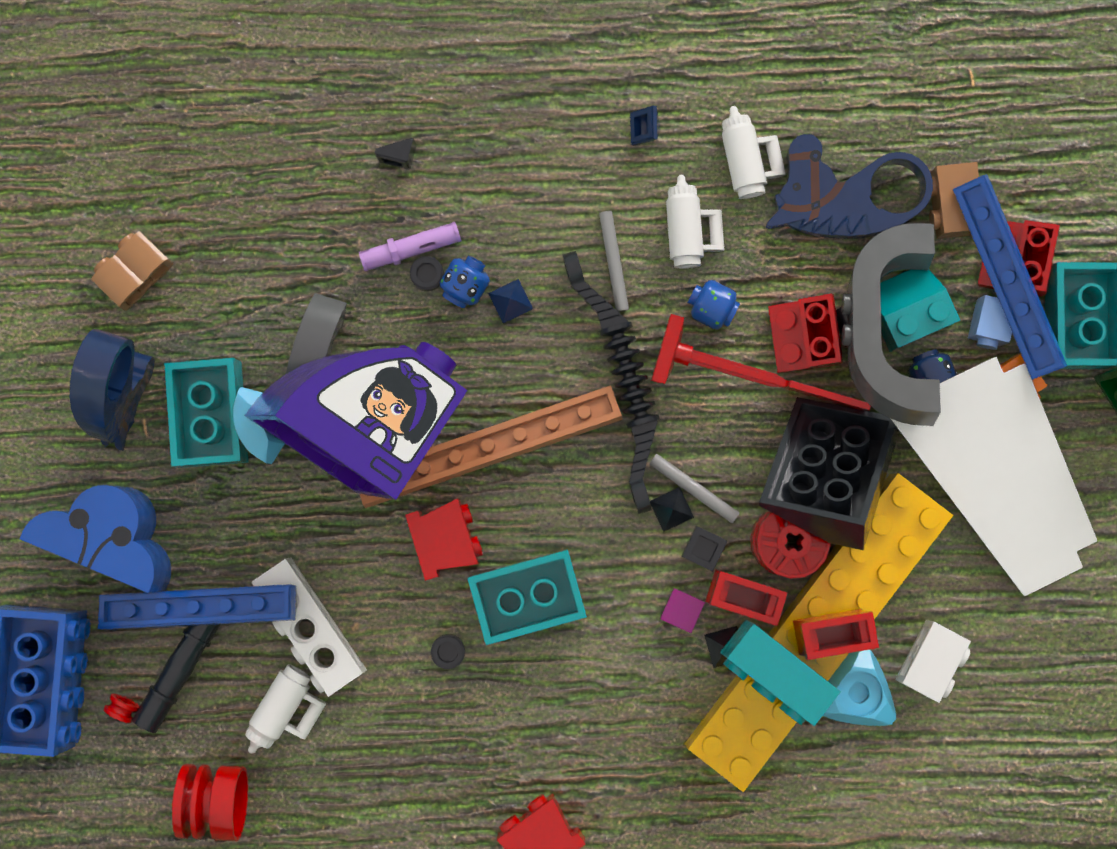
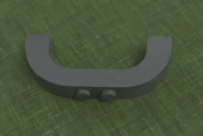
M910 223L894 226L873 237L857 257L849 280L847 294H843L841 303L842 314H847V325H843L842 345L848 346V367L858 392L869 405L881 414L901 423L920 426H934L941 413L940 380L916 379L904 376L894 370L886 361L881 341L880 280L887 274L897 270L929 269L935 255L934 224Z

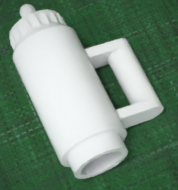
M736 106L730 107L729 118L722 122V139L734 192H738L739 199L754 198L766 193L764 186L767 184V179L786 175L778 137L774 135L757 138L755 127L751 124L749 115H741ZM760 145H766L771 171L764 172L759 149Z
M679 175L677 177V184L668 189V199L666 201L670 260L674 261V268H694L701 266V258L704 257V252L724 251L722 210H700V199L697 196V189L695 186L686 183L684 175ZM701 217H709L711 245H703Z
M290 664L286 666L285 670L279 671L249 721V727L245 733V736L250 740L249 753H255L260 747L269 749L274 741L280 738L284 730L301 739H306L327 704L322 699L307 692L310 688L308 685L310 676ZM305 699L311 702L296 727L290 724L289 721L301 701Z

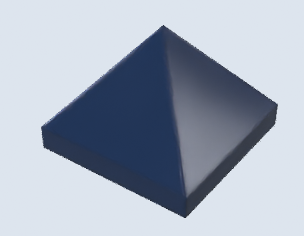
M653 105L630 112L632 146L658 139L660 124L657 106Z
M519 279L488 293L503 324L533 310Z

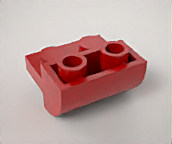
M1025 220L1024 223L1007 221L1038 297L1046 295L1060 225ZM982 261L978 286L994 289Z
M834 294L798 299L795 302L768 306L777 373L812 368L818 369L843 363Z

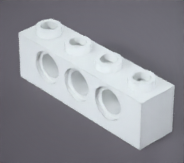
M292 558L284 559L251 582L253 586L287 584L296 586L295 621H276L272 623L281 636L287 635L294 645L290 649L296 660L301 665L307 664L313 673L310 676V680L318 692L322 693L325 691L329 697L367 670ZM303 619L310 620L315 626V632L311 638L304 637L299 631V624ZM321 648H328L333 652L334 662L331 666H325L319 662L318 652Z

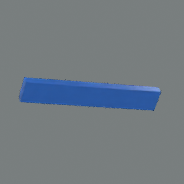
M982 175L954 188L953 191L1031 379L1033 380L1066 367V361L988 175Z
M287 584L99 595L98 629L118 630L295 621L296 586Z

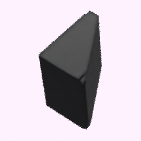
M414 138L398 141L376 148L375 155L379 163L409 170L413 162L416 143Z

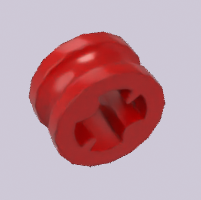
M112 693L109 697L111 704L105 705L103 711L114 719L131 723L133 719L132 713L137 712L139 705L125 696Z

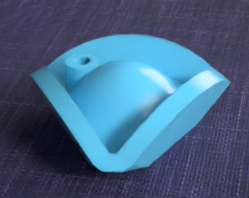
M240 387L233 407V420L236 432L243 445L251 454L265 463L272 464L285 443L244 416L263 392Z
M871 650L849 653L828 680L829 683L841 692L823 716L836 721L857 725H891L896 720L895 706L888 683L876 657Z

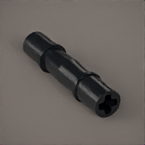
M221 624L188 626L183 630V638L167 660L155 685H150L148 694L132 719L137 726L148 732L157 733L171 707L178 701L176 698L177 694L192 674L205 647H210L211 640Z

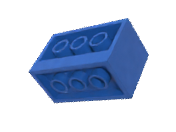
M0 605V753L54 757L75 747V743H78L81 736V723L77 722L78 708H81L84 702V688L80 687L81 675L85 673L88 662L87 654L84 653L85 639H88L91 628L90 619H87V610Z

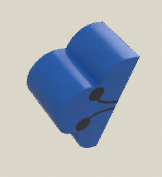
M109 485L91 487L75 499L69 511H48L34 517L25 526L19 538L22 541L147 593L164 591L170 582V559L166 551L158 543L151 540L156 528L154 506L145 494L134 488Z

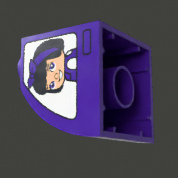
M420 342L416 350L400 345L398 348H382L336 354L301 365L282 376L267 388L244 416L354 492L396 500L468 390L450 378V375L457 366L456 363L447 354L433 345Z

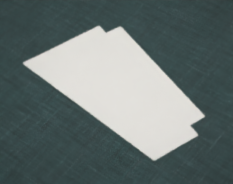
M994 357L940 383L941 413L934 426L910 425L891 419L1024 596L1083 567L1077 551L1097 542V538L1026 364L1019 365L1004 373L997 357Z

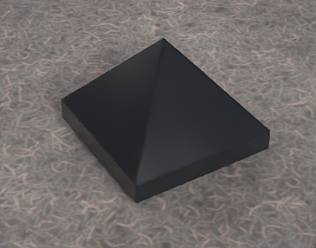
M680 487L650 501L663 532L694 518Z
M737 626L704 634L713 668L724 665L723 663L727 658L720 652L738 630Z

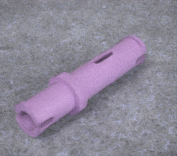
M452 222L396 241L393 238L387 239L386 244L360 251L359 256L366 272L391 263L399 265L401 264L400 260L461 242L456 223Z

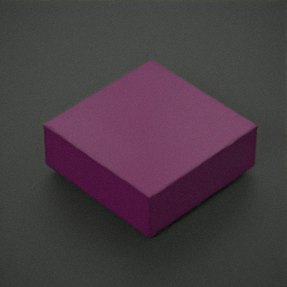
M673 588L659 619L692 633L705 602Z

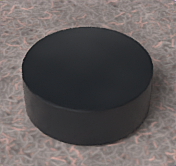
M424 256L413 262L410 268V278L418 289L433 291L440 286L444 270L437 259Z
M452 634L440 636L431 647L433 662L443 669L457 667L465 657L466 650L463 641Z

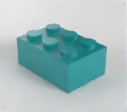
M1057 262L1053 264L1045 295V314L1067 364L1066 367L1061 369H1117V263Z
M235 358L164 363L171 467L187 468L248 463V450L239 439L233 420V407L239 388L243 387L242 362Z
M568 549L468 577L486 645L587 617Z
M746 619L720 652L727 658L723 664L742 680H745L748 675L752 677L755 681L751 686L772 703L776 698L780 699L783 703L779 708L801 726L805 720L815 726L841 692L758 626Z

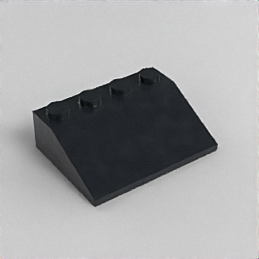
M797 397L761 495L759 506L828 543L864 550L896 446L897 426L891 418L883 414Z

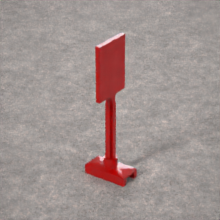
M671 314L651 378L653 382L666 384L674 362L686 366L690 363L766 386L782 387L849 408L870 410L871 405L867 402L792 380L788 381L772 372L693 350L694 346L680 343L685 318Z

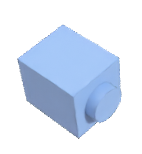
M988 295L977 299L968 339L976 340L979 347L997 350L998 346L1010 343L1012 331L999 299Z

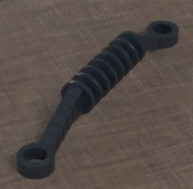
M576 251L562 254L572 289L597 313L601 326L600 336L612 338L603 347L606 350H615L616 352L607 358V361L619 363L620 365L611 371V374L623 376V379L615 384V388L627 389V392L619 397V401H630L631 405L622 412L623 414H634L635 416L634 419L626 424L627 429L631 428L636 445L629 485L638 514L645 513L652 509L643 476L653 442L652 439L660 417L659 414H648L647 410L656 405L655 401H644L643 397L652 392L651 388H640V384L647 380L648 376L636 375V371L642 368L644 363L632 362V358L640 353V349L628 348V345L637 340L636 336L624 335L627 330L633 327L632 322H628L625 317L584 281Z

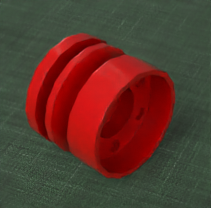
M769 511L763 513L755 522L750 536L751 551L757 563L769 573L790 579L806 577L817 571L825 562L830 548V543ZM787 534L791 536L798 535L799 539L796 541L797 549L785 547L788 539L785 537Z
M184 764L178 773L172 799V825L175 837L187 839L192 834L194 839L201 840L205 836L209 825L213 840L237 842L241 838L247 815L249 786L246 768L244 766L221 765L213 780L210 766L202 764L197 770V766L194 764Z

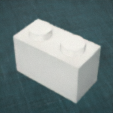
M926 620L895 680L940 703L942 697H948L953 689L955 680L952 677L957 668L963 667L970 655L968 646L971 641L934 621Z

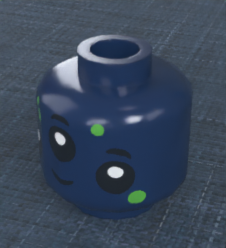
M937 349L914 357L912 359L913 364L908 369L910 378L940 380V383L957 375L950 356L945 353H939Z

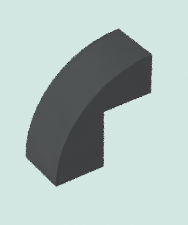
M317 293L313 295L299 326L286 374L301 365L319 358L331 356L333 341L344 323L346 302Z

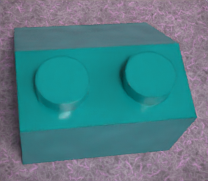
M911 269L880 283L881 334L889 352L960 321L947 289L929 269Z

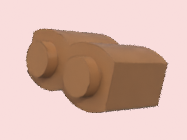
M140 231L136 234L131 233L125 236L118 245L119 250L111 258L106 257L95 266V274L91 278L109 298L125 311L131 308L173 265Z

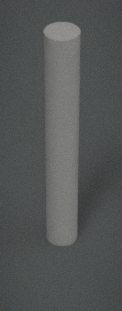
M604 211L599 213L615 309L618 312H624L629 310L614 219L612 211Z
M656 454L649 463L650 466L730 523H733L739 515L737 510L660 455Z

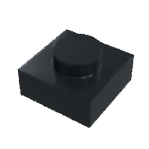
M695 526L681 557L713 572L727 544V540Z

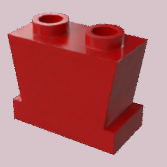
M457 498L425 515H422L421 511L405 515L425 581L441 576L440 569L480 564L478 557L483 556V551L478 536L471 537L468 524L473 523L468 503L462 505L460 499Z
M715 569L705 602L778 626L788 593Z
M862 609L793 620L798 653L801 656H805L806 660L879 648L872 611L863 612Z
M553 793L547 798L544 794L536 797L527 805L529 811L521 817L517 818L516 815L509 817L499 826L501 831L497 835V841L505 849H580L586 844L585 836L578 827L571 830Z

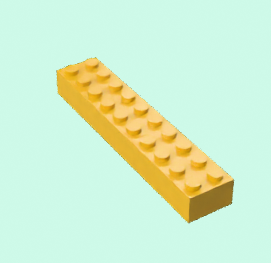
M899 473L890 474L884 482L864 550L836 544L825 562L813 574L781 616L778 626L774 625L768 635L828 681L849 653L806 660L805 656H801L798 653L793 620L862 609L863 612L872 611L875 620L954 515ZM736 675L685 742L689 751L742 792L746 790L797 723L779 708L783 703L780 699L776 698L772 703L751 686L755 680L749 675L745 680Z

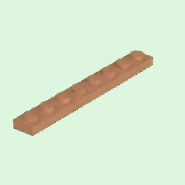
M611 385L430 447L398 497L622 420ZM360 494L365 508L391 500Z

